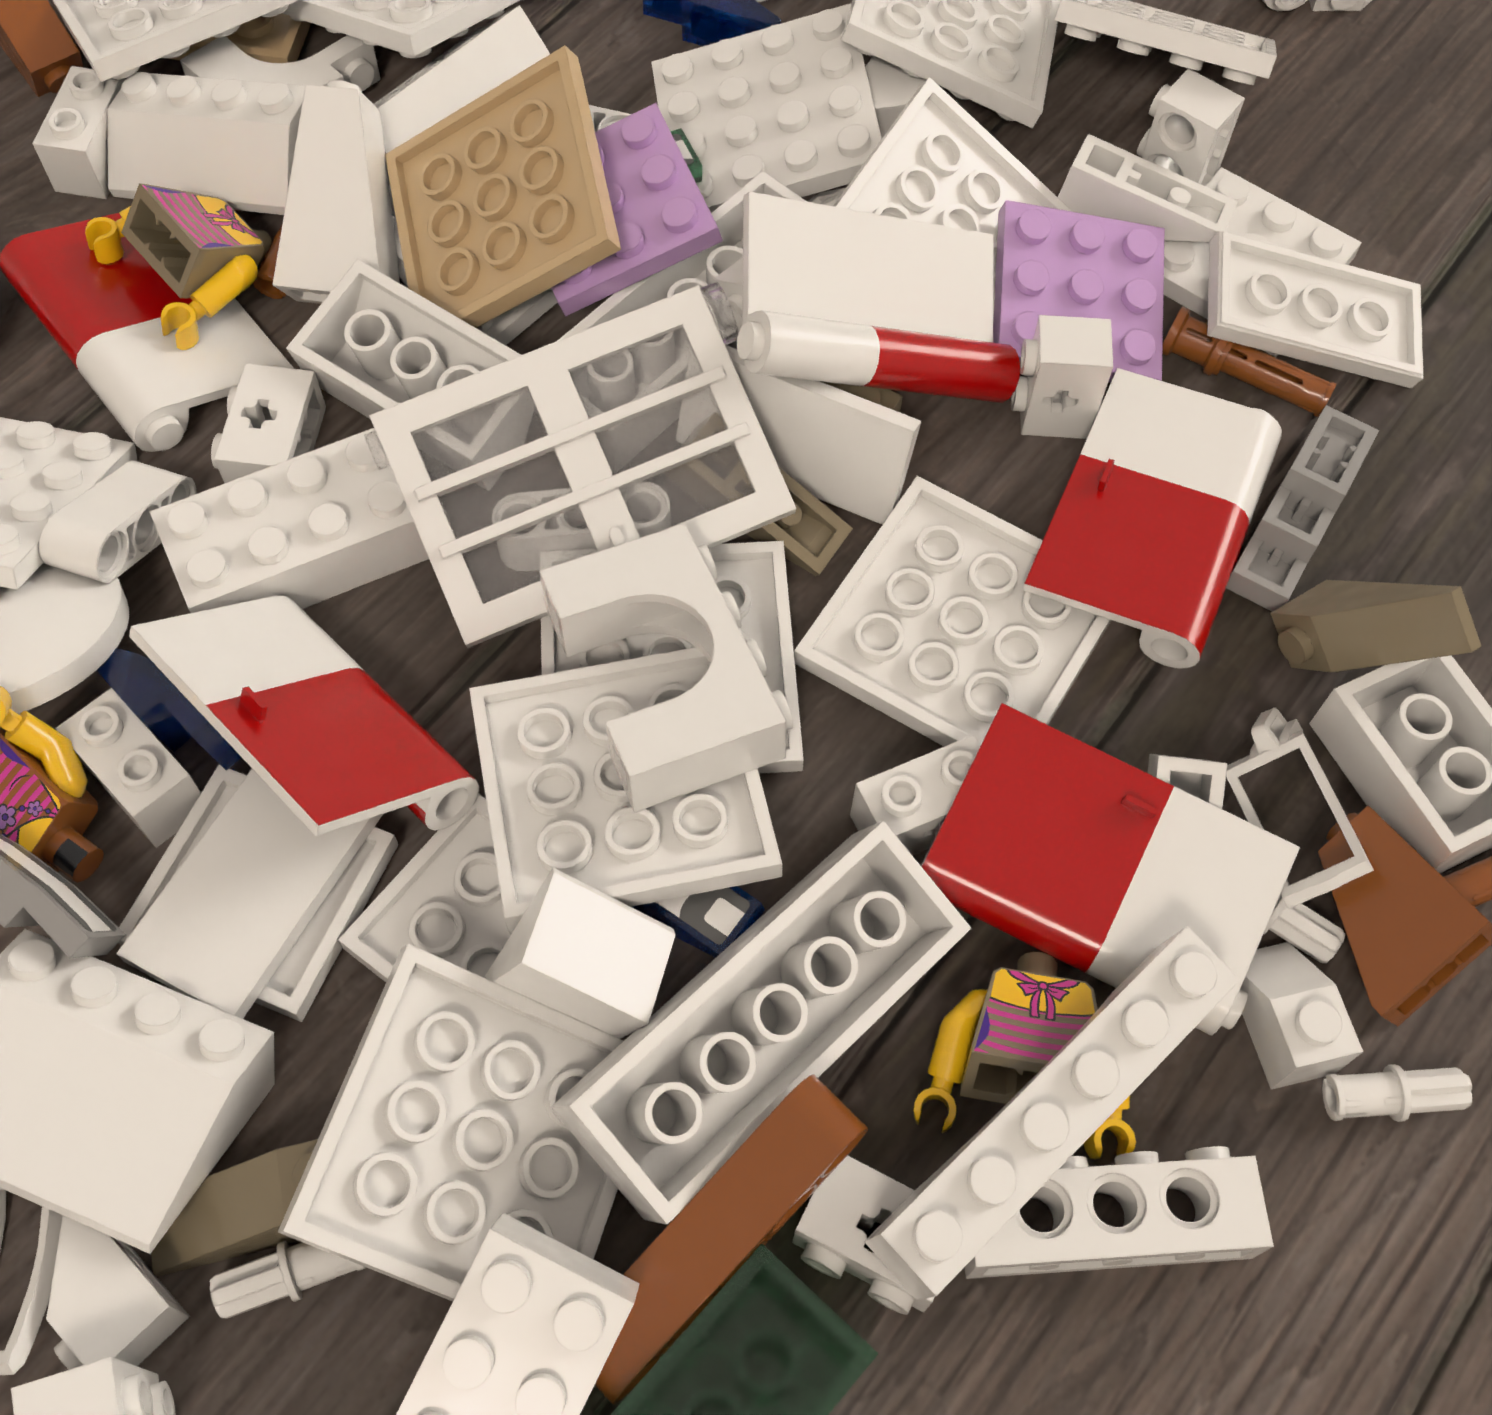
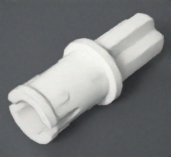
M1281 894L1264 931V935L1268 930L1274 932L1320 963H1327L1331 960L1345 938V933L1341 928L1302 903L1288 909Z
M1390 1064L1384 1068L1383 1072L1327 1074L1322 1085L1325 1109L1328 1116L1334 1121H1339L1343 1118L1390 1115L1394 1121L1403 1122L1409 1119L1410 1113L1464 1110L1472 1104L1471 1079L1469 1075L1464 1074L1456 1067L1404 1071L1399 1065Z
M283 1241L277 1244V1252L215 1274L210 1279V1295L213 1306L220 1318L228 1319L290 1296L291 1300L296 1302L302 1299L303 1290L333 1280L349 1272L363 1270L366 1267L303 1242L289 1247L288 1243Z

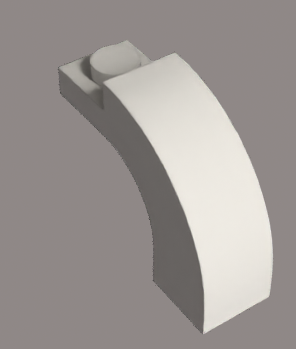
M346 35L311 57L290 63H269L252 58L240 50L226 36L213 40L180 60L185 75L193 77L328 86V82L331 80H342L357 85L362 91L381 80L373 45L364 44L361 39Z

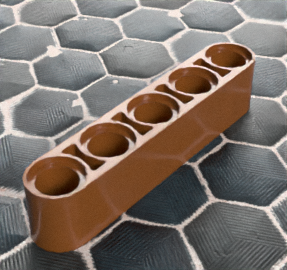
M814 1074L804 1079L783 1099L623 1274L640 1283L637 1296L595 1383L612 1405L622 1400L639 1384L867 1133L868 1127Z

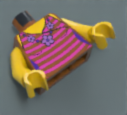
M0 686V727L4 729L0 730V834L26 848L56 872L61 871L74 882H82L96 871L103 860L104 853L101 848L83 836V833L98 812V803L86 790L87 778L78 754L73 749L69 738L28 711H23L20 714L11 709L12 699L10 694L4 687Z

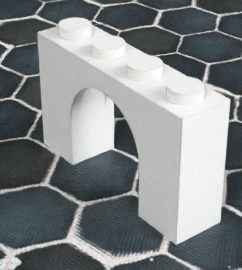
M686 524L539 571L546 610L567 658L634 635L658 633L675 636L691 643L705 655L710 663L708 670L701 680L680 696L605 722L611 760L634 812L786 758V730L793 728V718L787 700L780 690L771 692L764 679L767 676V669L758 644L755 640L745 641L739 629L742 626L741 616L733 595L729 591L720 592L715 582L717 581V571L711 552L705 544L697 547Z

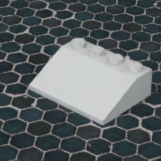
M24 929L0 954V1188L151 1254L275 1085L274 1032L92 956L69 959L53 940Z

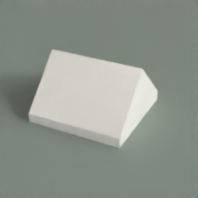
M552 868L484 978L621 1039L649 1023L676 934L673 928Z

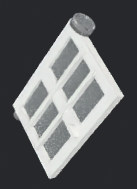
M718 282L702 288L698 285L369 415L375 431L364 435L369 450L379 470L390 466L467 648L548 615L539 573L540 570L682 524L687 525L697 547L705 544L710 549L795 514L797 508L725 346L737 341L739 331L731 305Z

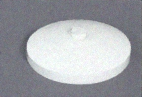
M43 563L18 590L0 587V686L4 687L10 694L12 699L11 709L20 714L69 691L94 673L116 650L123 639L129 622V606L118 578L105 583Z

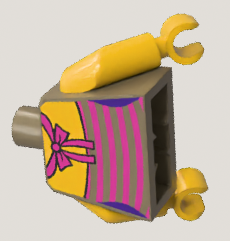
M140 183L131 206L119 212L122 218L117 221L107 217L93 218L87 223L85 229L89 249L94 250L99 263L109 264L121 259L124 254L121 238L126 237L180 298L192 299L189 305L181 302L170 303L163 308L161 313L163 336L170 334L172 330L178 328L175 339L176 346L180 350L190 349L197 344L199 340L197 321L204 315L212 318L236 296L254 283L258 274L257 267L259 263H262L272 244L271 237L266 231L251 229L226 201L218 197Z
M1030 952L1021 956L1017 961V970L1003 967L994 970L988 990L970 991L944 1016L927 1071L928 1074L933 1076L931 1087L922 1091L914 1102L916 1124H919L923 1104L935 1099L943 1102L948 1109V1116L945 1119L942 1133L951 1128L956 1117V1104L951 1096L954 1083H961L960 1096L1007 1104L1098 1010L1093 988L1085 981L1057 977L1058 963L1055 958L1043 952ZM1130 1096L1084 1142L1085 1151L1091 1159L1095 1160L1101 1157L1103 1148L1101 1137L1105 1129L1110 1130L1117 1138V1156L1134 1151L1136 1145L1135 1134L1131 1127L1122 1120V1110L1130 1108Z

